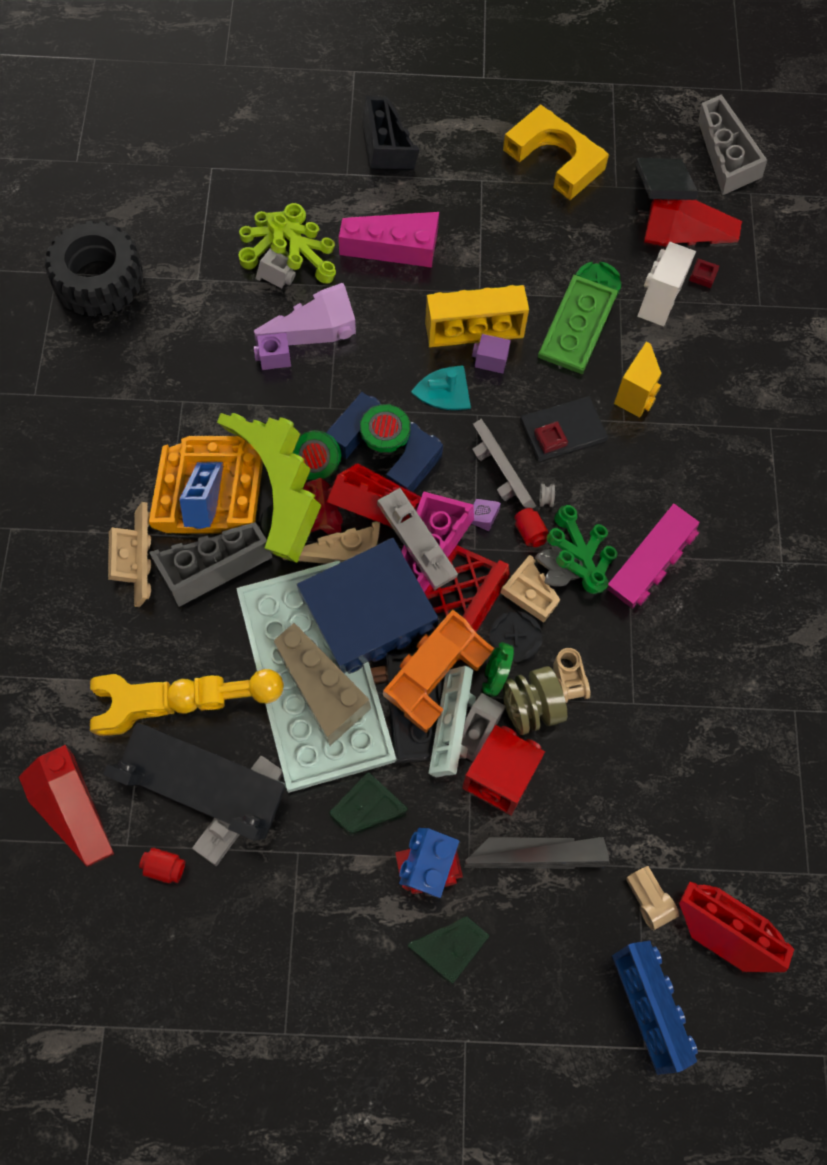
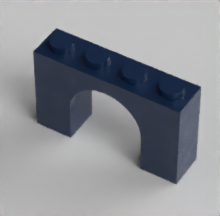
M363 392L358 395L326 432L335 438L340 447L341 456L345 459L349 457L363 440L360 435V421L364 413L371 407L380 405L378 399L368 396ZM410 422V436L404 445L405 452L387 473V479L413 492L442 457L443 444L436 436L428 435L417 424Z

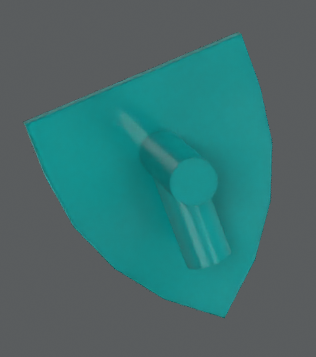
M464 366L439 369L423 378L411 391V394L419 400L436 408L445 410L471 409Z

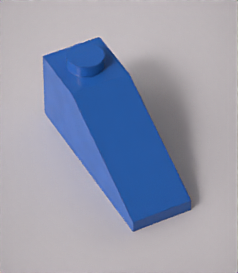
M197 462L179 499L184 527L203 529L211 526L217 509L223 462Z

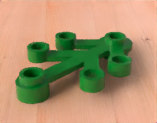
M571 505L562 506L556 512L554 519L560 527L568 529L574 545L564 539L565 535L562 530L553 528L547 535V541L552 546L562 549L556 557V562L560 567L567 568L583 578L582 585L589 593L597 594L603 592L608 587V579L605 575L609 564L617 558L618 553L612 546L604 547L600 552L601 560L597 567H595L592 557L599 543L608 535V531L603 525H595L590 532L591 537L586 545L576 524V509ZM574 557L580 560L583 566L574 562Z

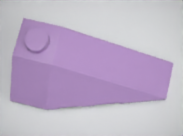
M340 283L317 292L313 295L315 299L302 306L299 303L293 307L294 311L285 317L277 316L255 329L256 346H258L257 336L285 332L287 333L288 345L334 342L340 339H347L351 335L356 334L355 317L344 284Z

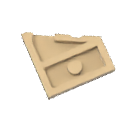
M529 555L502 587L500 593L542 622H545L557 607L560 599L556 592L544 583L545 575L539 573L534 565L535 559Z

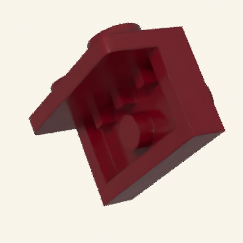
M322 478L307 482L303 487V490L313 493L315 495L314 499L321 504L310 532L321 529L329 535L342 533L341 524L343 520L338 506L327 502L333 486Z

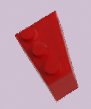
M357 463L337 475L327 502L388 525L393 529L377 505V501L401 488L417 511L421 497ZM409 515L404 516L401 523L411 517Z

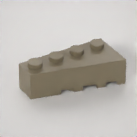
M295 623L274 640L279 656L298 687L329 746H331L371 710L369 698Z

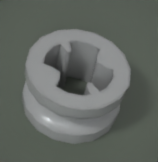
M541 484L539 493L540 506L543 507L544 504H548L549 507H553L555 485L550 484L549 487H546L545 484Z

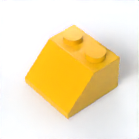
M646 342L623 376L614 402L615 405L638 417L642 415L644 410L649 411L656 400L655 396L661 387L658 383L661 371L650 343Z

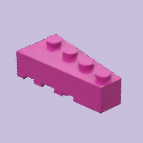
M439 212L343 218L339 233V254L432 267L438 233Z
M423 492L416 511L447 558L474 520L473 504ZM403 545L401 552L425 592L430 583L405 545Z

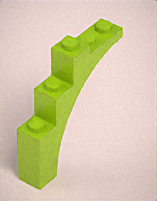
M221 413L217 423L227 432L241 437L250 443L259 453L269 474L273 490L274 509L271 530L265 548L276 556L297 563L321 507V504L314 499L315 495L313 493L303 490L311 469L304 463V458L293 454L300 433L293 427L294 423L285 418H279V420L269 418L266 424L257 420H253V423L238 414L232 413L229 416Z

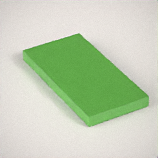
M573 275L538 353V358L583 374L618 291Z

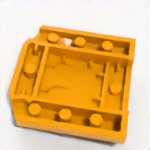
M188 436L181 439L182 443L170 448L168 444L162 447L149 518L151 528L165 533L222 534L223 531L255 523L263 461L251 444L238 436ZM197 462H223L217 509L211 526L203 529L184 527L179 499Z

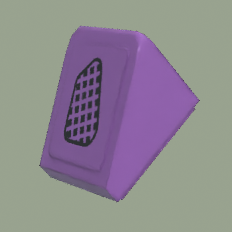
M476 499L473 505L474 520L471 524L489 531L499 512L501 503Z

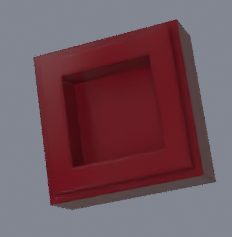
M697 258L689 281L711 288L719 265Z
M558 421L536 428L534 431V435L544 454L565 447L568 444V440Z

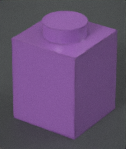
M482 334L480 343L475 342L472 357L476 358L475 367L504 373L511 340Z

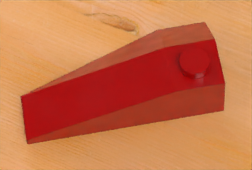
M653 199L644 242L665 247L668 246L669 242L688 243V245H696L697 242L708 241L710 244L735 243L739 241L742 221L697 200Z
M64 745L38 757L19 776L28 802L87 867L113 855V849L73 753Z

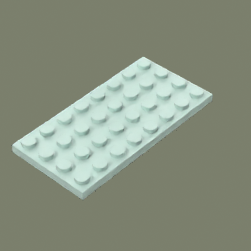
M340 561L236 588L257 671L271 669L278 672L283 679L284 688L282 695L277 701L266 704L288 793L395 763L396 761L369 662L363 664V667L354 673L348 674L346 672L344 674L369 698L371 710L329 746L274 644V640L295 623L338 667L306 603H303L296 584L339 564Z

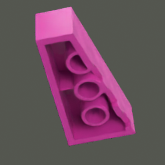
M673 504L610 581L607 590L632 609L637 603L641 606L650 595L648 590L653 584L658 585L667 574L665 572L670 564L674 565L682 556L684 547L687 544L690 545L698 536L697 528L699 521Z

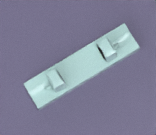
M467 666L450 669L445 675L440 707L444 710L437 721L429 774L435 777L455 775L459 759H466L468 748L463 746L461 742L467 707H472L476 700V696L470 693L473 670Z

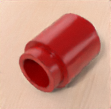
M526 508L515 515V526L527 546L536 548L547 541L546 538L549 532L538 512L534 511L533 508Z
M152 847L149 852H144L139 868L143 869V876L169 884L171 882L178 883L185 868V860L180 859V856Z

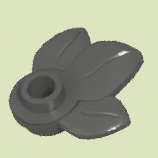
M552 546V549H545L539 552L535 559L549 569L545 577V584L565 586L570 580H576L580 576L557 564L556 557L562 551L557 546ZM574 557V562L583 566L582 562Z

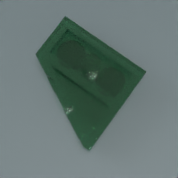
M368 772L329 812V815L349 834L404 815L408 808Z
M466 916L449 926L440 928L423 938L412 941L408 947L453 984L490 935Z

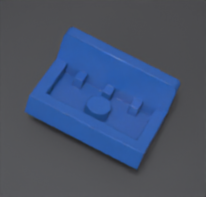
M418 828L417 832H414L410 839L409 848L411 851L408 859L403 862L400 869V885L441 898L459 840L429 828Z

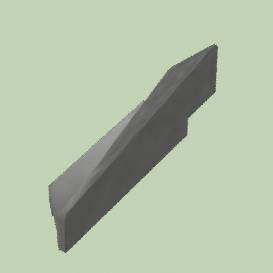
M489 837L465 860L464 868L574 869L575 867H605L609 863V855L604 837L574 841V838Z

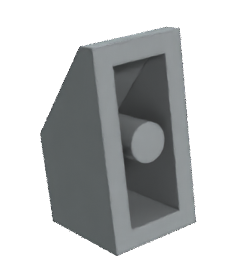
M483 693L472 705L465 720L461 742L463 746L468 748L466 758L473 762L494 726L498 724L506 707Z

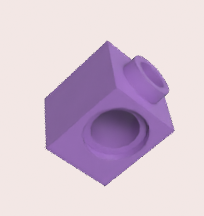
M286 332L257 336L258 346H254L255 360L261 361L262 370L291 367Z

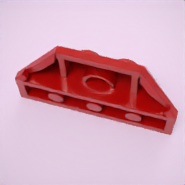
M689 882L679 904L691 937L743 972H786L788 970L794 948L785 942L781 933L768 919L718 887L697 885L694 882Z

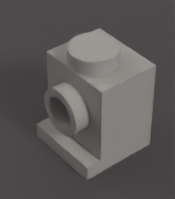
M269 249L260 260L256 279L260 281L263 278L271 284L282 288L285 284L291 285L296 272L287 265L288 257Z

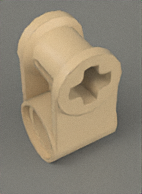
M572 648L562 649L554 661L553 669L561 685L566 703L569 699L583 697L584 699H589L590 686L584 672L580 654ZM561 660H570L573 663V667H564Z

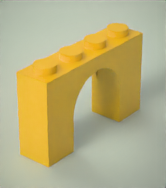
M541 104L505 134L503 151L518 162H521L536 148L544 145L559 146L571 155L572 159L556 172L553 187L569 200L574 198L606 168L609 154L603 148L597 146L585 135L579 133Z

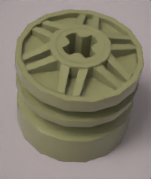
M550 666L530 671L529 684L523 675H517L515 681L512 678L506 680L502 688L507 714L519 735L529 733L530 728L533 731L539 730L540 717L546 726H552L567 720L565 697L558 678Z

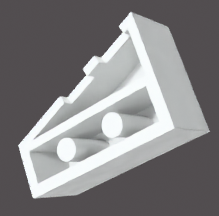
M669 242L666 250H660L657 260L654 262L651 272L645 281L644 287L648 289L637 317L661 326L665 325L696 251Z

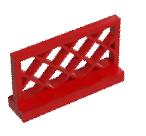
M456 545L448 559L452 564L457 554L467 558L468 564L455 567L457 573L471 570L473 580L458 583L456 577L454 579L455 585L442 589L439 587L435 591L429 585L424 593L428 599L440 596L443 606L433 608L436 614L445 611L447 616L448 610L463 606L465 613L462 617L477 632L499 596L502 587L510 577L509 564L500 560L498 563ZM485 566L491 569L488 575L476 578L474 568ZM475 585L477 589L476 595L463 599L461 589ZM458 590L460 601L445 604L443 594Z

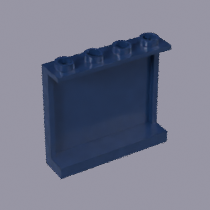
M394 538L296 584L303 603H306L339 669L343 673L348 672V674L360 670L363 664L371 660L373 662L379 661L387 655V652L395 648L398 650L403 649L411 644V640L419 636L424 637L426 634L431 635L438 627V616Z

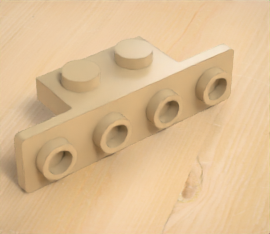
M141 502L135 511V531L113 527L109 531L108 580L134 583L135 607H140L146 599H149L151 593V585L147 583V575L151 569V560L147 559V551L151 545V536L147 535V527L150 525V512H147L146 502Z

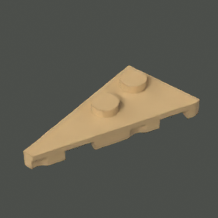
M373 522L372 527L358 531L352 528L344 533H335L317 538L316 543L304 546L298 561L328 564L335 561H340L341 563L378 545L380 522Z

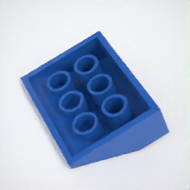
M651 941L637 942L627 945L612 955L657 1075L677 1073L698 1062L695 1054H698L696 1044L691 1036H687L683 1026L686 1023L684 1013L679 1005L676 1006L671 995L674 993V989L669 977L663 975L660 967L662 958L657 947H652Z

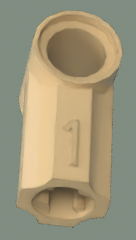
M649 866L634 872L626 878L641 905L640 912L650 929L656 930L679 917L677 906L672 898L663 892Z

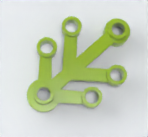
M297 203L288 204L283 212H258L254 217L257 227L244 226L239 230L241 241L246 243L251 242L254 237L265 236L254 248L245 247L240 250L239 261L242 267L245 269L255 268L258 264V257L271 246L273 234L268 230V217L272 214H282L289 222L302 224L306 219V213L301 205ZM285 248V251L281 254L286 257H289V254Z
M282 214L270 215L267 225L268 230L273 234L271 249L278 254L285 251L287 242L283 239L284 235L290 241L287 265L294 270L301 267L303 258L299 255L300 251L317 268L316 278L322 283H331L336 274L334 264L329 261L323 262L310 248L330 254L334 249L335 242L330 238H323L322 241L310 239L315 238L319 231L318 225L313 222H308L304 226L289 222ZM294 232L305 234L309 238L298 236Z

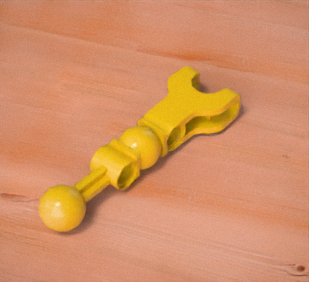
M271 669L256 671L250 680L224 683V679L220 676H205L195 678L194 681L179 679L171 685L169 682L131 685L124 678L116 674L94 677L90 681V690L100 697H112V704L106 713L92 717L90 720V732L99 736L124 734L139 719L174 714V711L187 714L195 711L197 707L201 711L216 710L225 706V699L252 696L254 700L260 703L270 704L277 701L282 695L284 688L283 679L278 672Z

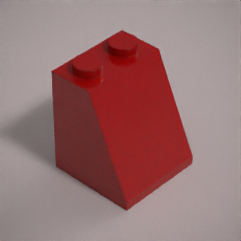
M495 725L469 768L462 789L512 816L545 751L535 741L530 739L525 741L516 736V732L511 728Z

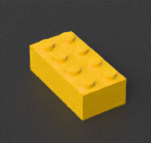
M524 285L483 288L471 291L460 290L450 293L438 292L427 295L425 325L429 347L478 343L481 340L482 334L504 339L524 338L529 313Z

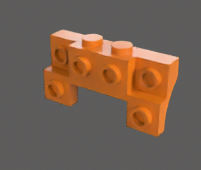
M453 609L430 636L426 634L417 645V648H419L413 656L410 654L406 656L400 664V672L383 690V696L402 710L404 716L425 733L444 710L428 695L459 658L477 671L494 650L490 644L474 631L466 619Z

